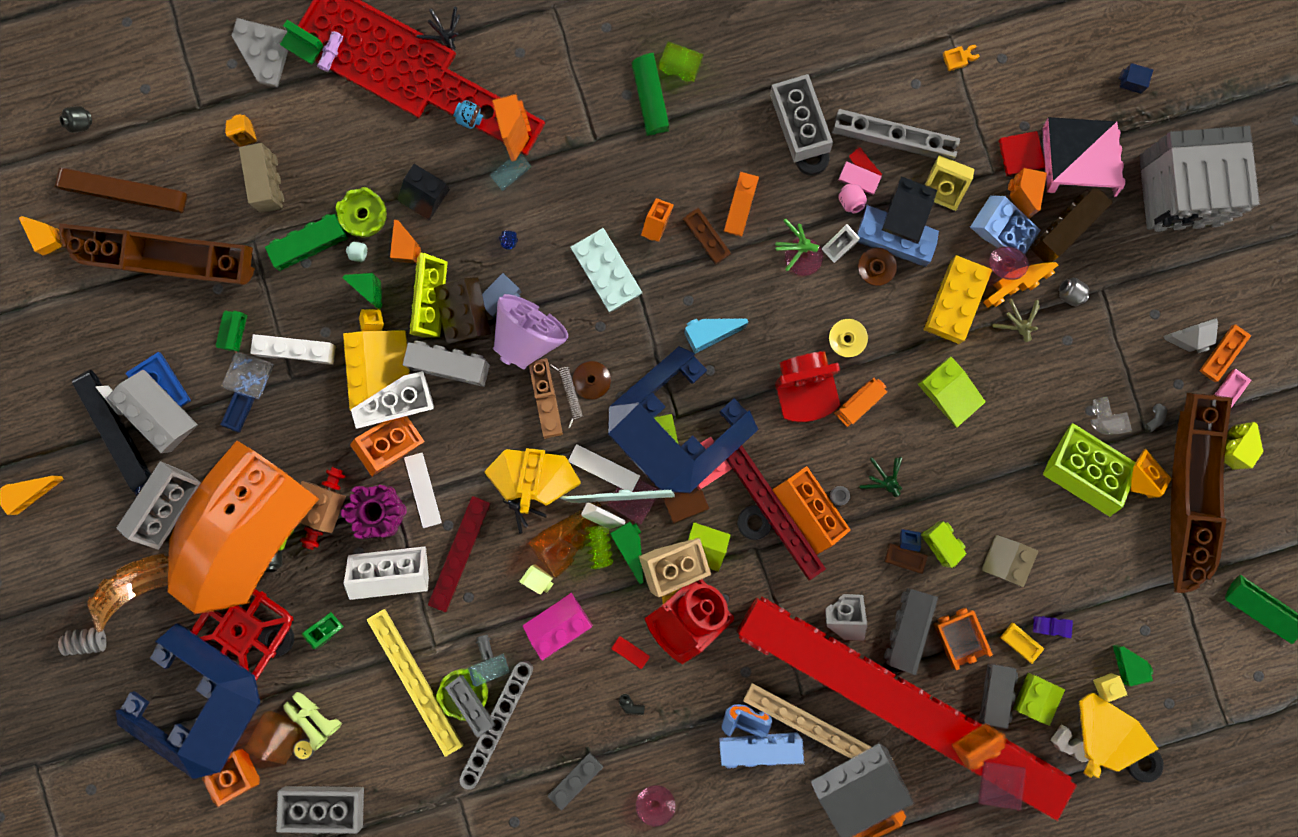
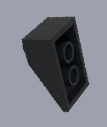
M901 176L893 192L882 231L918 244L932 209L937 190Z

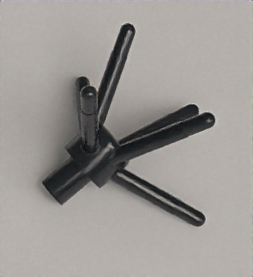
M457 7L453 8L450 29L445 30L433 9H429L437 26L431 20H428V23L440 36L417 35L416 37L418 39L442 40L443 44H446L448 48L454 51L456 47L453 41L459 35L458 32L453 33L460 19L459 14L456 16Z
M503 498V502L515 511L519 534H522L521 522L525 528L528 527V524L520 513L521 498L508 501ZM529 507V512L544 518L547 517V514Z

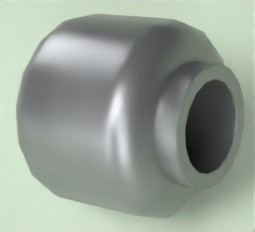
M1077 278L1066 279L1059 287L1060 298L1071 306L1084 304L1089 298V287Z

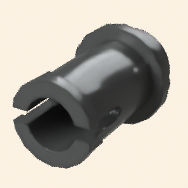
M488 634L476 637L481 660L493 658L494 655L489 642L491 638L488 637Z

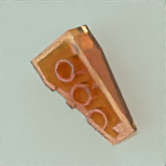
M598 501L592 503L593 505L603 509ZM584 508L543 530L528 543L535 555L556 578L571 566L577 551L584 548V542L587 537L594 534L599 527V524L581 516Z

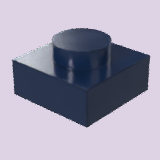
M901 529L900 548L920 551L921 533Z

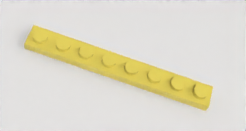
M386 609L366 619L444 756L446 757L461 748L463 744L437 702V698Z

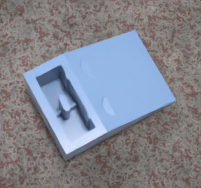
M990 196L970 226L981 238L1020 262L1040 232V229L1005 196Z

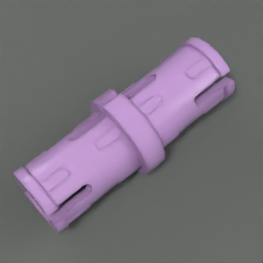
M335 31L331 32L328 43L322 49L323 54L317 65L321 70L329 72L334 58L338 55L337 51L343 39L341 34Z

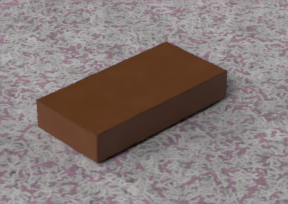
M889 543L884 562L923 574L928 555L902 549L898 545Z

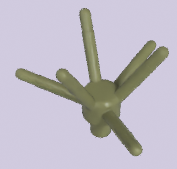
M1009 299L1016 318L1010 312L1007 313V316L1017 326L993 324L992 326L994 328L1018 330L1019 334L1023 335L1025 342L1031 341L1030 333L1038 329L1037 326H1031L1040 308V305H1038L1039 300L1035 301L1029 319L1022 320L1013 300Z

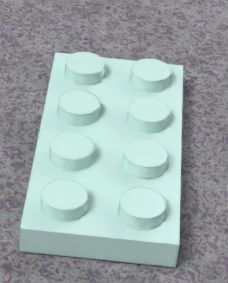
M604 228L571 246L573 253L609 313L642 294L641 289Z

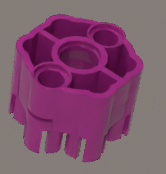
M386 485L354 487L352 489L354 494L350 496L351 503L344 506L346 509L341 511L342 518H346L345 520L352 524V531H356L353 535L360 539L394 536L407 512L406 506L396 494L395 489ZM378 503L381 506L382 515L378 520H374L370 516V508Z

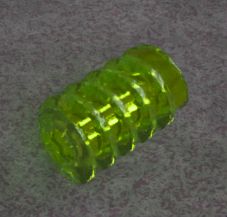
M603 526L585 528L584 531L590 532L589 535L585 536V539L591 540L586 546L592 547L591 550L587 551V554L593 555L588 561L594 562V565L589 566V568L601 569L613 564V559L610 558L612 551L609 550L611 544L608 543L610 536L607 535L609 528Z

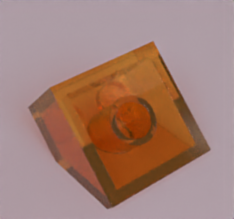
M270 710L262 715L244 750L261 759L286 764L304 730L300 725Z

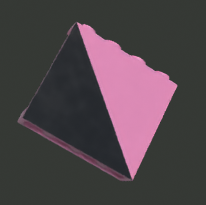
M1047 118L1042 128L1045 172H1047V193H1055L1059 184L1110 187L1114 197H1117L1125 186V178H1123L1122 174L1124 163L1121 161L1122 146L1119 144L1120 130L1118 129L1117 121Z

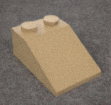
M700 538L658 548L639 556L650 593L657 597L664 596L711 575Z

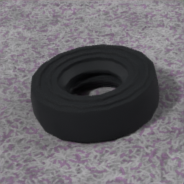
M829 152L819 155L820 160L815 165H810L806 160L796 162V166L806 175H818L829 164Z
M756 505L746 507L738 517L737 525L739 531L750 540L763 539L772 528L760 508ZM757 515L762 519V526L759 530H751L748 527L747 521L750 516Z
M283 624L265 627L259 635L258 641L269 647L270 634L274 631L279 632ZM291 627L284 637L282 644L275 651L276 655L274 657L282 656L292 648L294 633Z
M1157 751L1147 755L1152 762L1151 768L1148 771H1141L1138 768V761L1126 767L1129 774L1141 782L1157 780L1164 769L1163 759Z

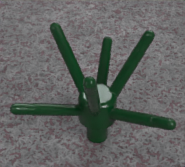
M871 457L870 461L884 480L882 481L870 476L869 479L878 484L860 485L859 488H886L894 497L900 496L901 492L899 490H902V487L897 482V474L902 457L894 459L893 476L888 477L874 458Z

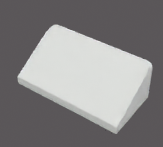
M591 503L586 504L581 514L582 517L607 529L616 528L626 523L625 520Z

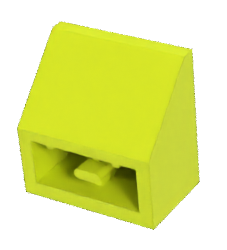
M1250 422L1234 425L1228 431L1229 436L1226 439L1224 463L1234 470L1253 468L1263 453L1258 424Z

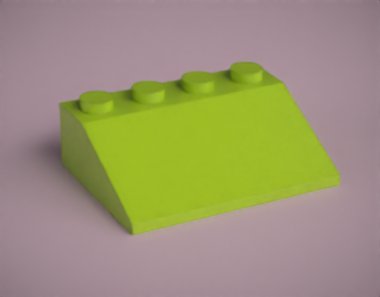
M1072 423L1049 459L1043 475L1110 517L1123 508L1132 483L1133 466L1136 462Z

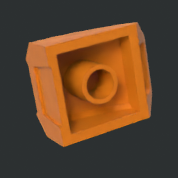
M243 749L231 753L220 773L202 777L208 793L217 807L259 785V775L251 762L249 754Z

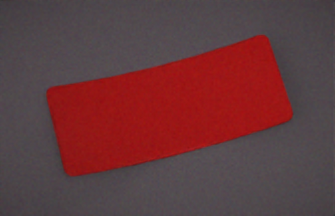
M861 147L849 155L856 166L882 176V173L870 161Z
M621 636L618 637L611 648L640 669L644 667L650 658L648 654Z

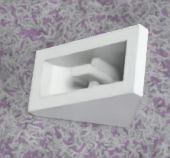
M846 224L822 250L835 263L855 246L860 238Z

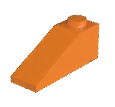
M740 172L724 232L742 237L759 179L758 176Z

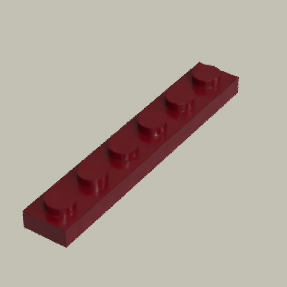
M472 496L428 606L443 612L448 611L491 503Z

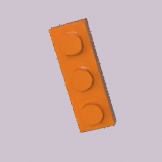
M1232 325L1199 371L1213 382H1218L1251 335L1238 325Z

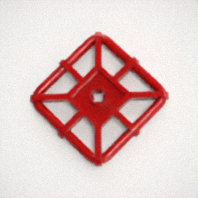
M254 589L251 596L255 599L247 611L237 605L230 607L224 616L215 610L204 612L194 624L191 632L197 635L209 616H212L220 622L213 634L200 638L204 641L215 640L224 646L221 653L227 656L231 651L238 656L240 666L248 671L246 655L252 646L259 649L264 655L252 672L257 680L269 660L276 655L275 651L286 636L294 620L287 610L268 598L266 593ZM263 603L282 618L262 622L254 617L253 614L259 605ZM283 624L269 647L257 640L265 627ZM241 627L242 634L236 636L237 631L235 628Z

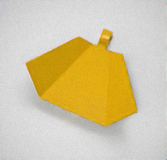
M526 448V451L506 449L485 470L486 476L506 501L521 498L520 513L526 514L529 512L530 499H534L547 506L581 484L565 456L545 454V450Z
M1089 693L1079 701L1084 757L1089 759L1084 770L1085 775L1099 778L1101 773L1099 766L1118 772L1158 750V747L1139 721L1098 695Z

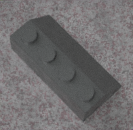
M909 588L903 591L901 611L898 610L895 617L897 622L896 628L892 629L890 634V641H892L890 649L887 648L884 655L887 665L916 675L938 597Z

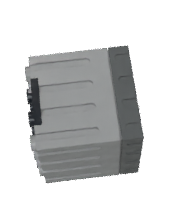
M1250 126L1171 131L1139 155L1147 229H1154L1155 232L1165 231L1167 228L1182 230L1186 226H1193V229L1203 228L1205 225L1211 224L1212 227L1224 226V223L1233 221V218L1241 217L1242 213L1251 212L1254 206L1259 205Z

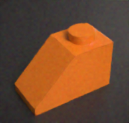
M656 198L646 216L641 236L659 242L674 205Z
M394 220L390 258L394 262L417 264L421 247H419L418 243L398 220Z

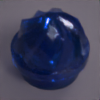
M502 231L501 236H499L501 246L506 250L514 248L518 242L517 233Z

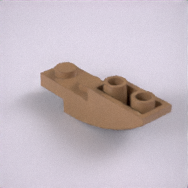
M548 359L536 360L529 365L543 437L546 439L563 435Z

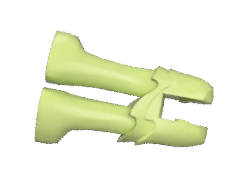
M296 692L292 697L302 709L299 711L289 701L283 705V708L290 719L299 724L310 739L311 748L316 751L327 741V737L340 728L342 723L337 719L327 720L318 712L317 709L320 708L316 704L311 702L305 695ZM309 716L320 728L322 733L319 732L316 728H314V726L305 717Z

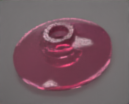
M796 239L791 243H798L799 239ZM810 239V240H811L810 243L819 245L817 242H815L814 240ZM819 246L817 253L808 250V258L800 256L790 270L801 276L815 273L823 262L821 247ZM786 250L785 262L787 266L799 250Z
M1000 247L992 252L989 259L992 271L997 276L1007 280H1016L1023 277L1029 267L1028 259L1024 253L1013 247Z
M649 786L642 790L637 797V814L647 825L662 826L669 822L675 813V799L672 793L663 786ZM658 801L659 806L653 807L652 802Z

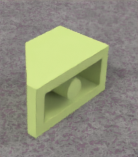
M534 564L530 566L519 582L541 595L543 592L548 593L551 589L553 577Z

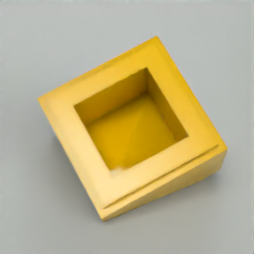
M361 309L359 316L361 331H382L384 323L381 310Z

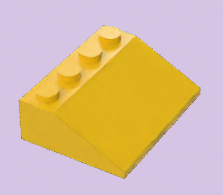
M405 330L343 333L350 411L396 380L410 374L409 369L403 366L407 349Z

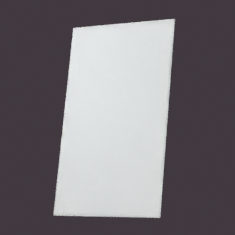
M95 386L114 411L121 415L122 412L107 398L112 389L109 386Z

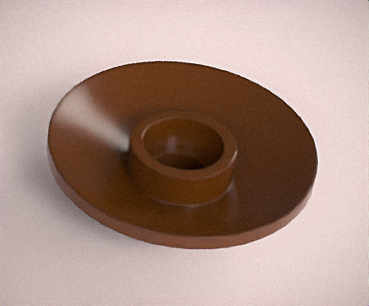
M872 248L861 256L858 263V271L866 283L873 286H882L894 278L897 271V263L894 256L888 250ZM873 266H879V271H874Z
M588 361L577 367L573 374L572 382L575 391L581 397L592 400L598 399L607 393L611 384V377L608 369L603 364ZM588 377H595V381L593 383H589Z

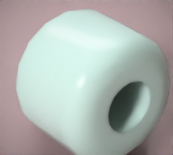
M352 242L347 246L346 254H348V258L352 261L363 262L366 259L367 246L364 243Z

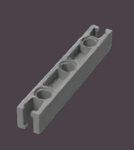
M842 109L838 110L835 119L836 123L832 131L834 134L936 159L938 155L954 160L957 151L950 152L942 149V146H950L952 149H955L960 143V138ZM839 119L849 122L850 126L839 125ZM854 124H861L863 129H856ZM892 133H897L900 138L895 139ZM929 142H934L937 148H932Z

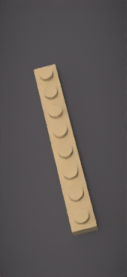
M751 683L743 699L745 703L851 759L872 748V746Z

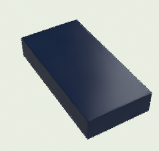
M235 390L220 425L240 433L256 397Z

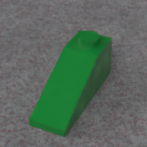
M630 521L610 533L639 584H642L644 582L643 568L639 556L642 555L639 534L642 532L636 523L632 525Z

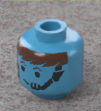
M464 100L462 103H458L453 117H456L458 124L473 129L475 125H480L483 115L480 114L481 108L479 105Z

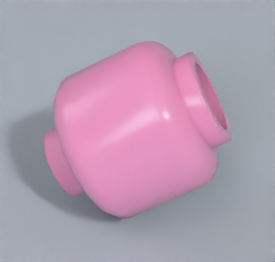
M847 184L841 189L842 191L838 198L845 211L858 213L865 208L867 197L861 186Z

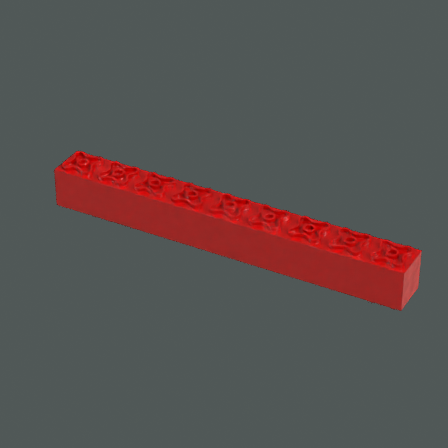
M755 597L737 629L738 638L765 655L769 653L775 655L965 767L952 744L981 727L982 724L970 717H967L965 720L966 715L934 696L932 699H929L931 695L901 677L895 679L896 674L865 656L863 659L859 658L860 653L831 636L829 639H826L824 632L798 617L792 619L790 617L791 613L766 598L761 597L758 599ZM1006 738L1005 748L1000 751L1001 753L997 757L986 759L983 761V765L977 769H970L1058 821L1077 786L1071 782L1072 777L1042 759L1036 758V756Z

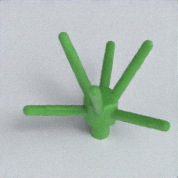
M784 219V223L799 238L798 243H775L776 246H782L776 247V251L799 250L785 269L789 271L803 252L807 253L809 250L817 253L819 245L810 243L811 240L805 238L801 224H798V232L787 219Z

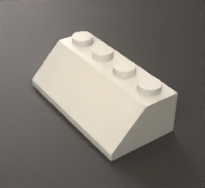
M426 547L348 555L344 586L349 600L428 591L429 574Z

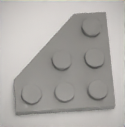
M237 18L232 37L259 83L278 88L288 50L283 48L280 42L287 31Z

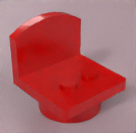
M824 351L797 356L779 363L782 376L775 382L783 419L793 422L815 421L831 414L840 406L833 377L840 371L839 364L828 365Z
M703 579L680 588L663 605L645 618L648 629L657 643L666 653L681 664L700 654L734 621V616L728 610L723 595L716 588L707 585Z

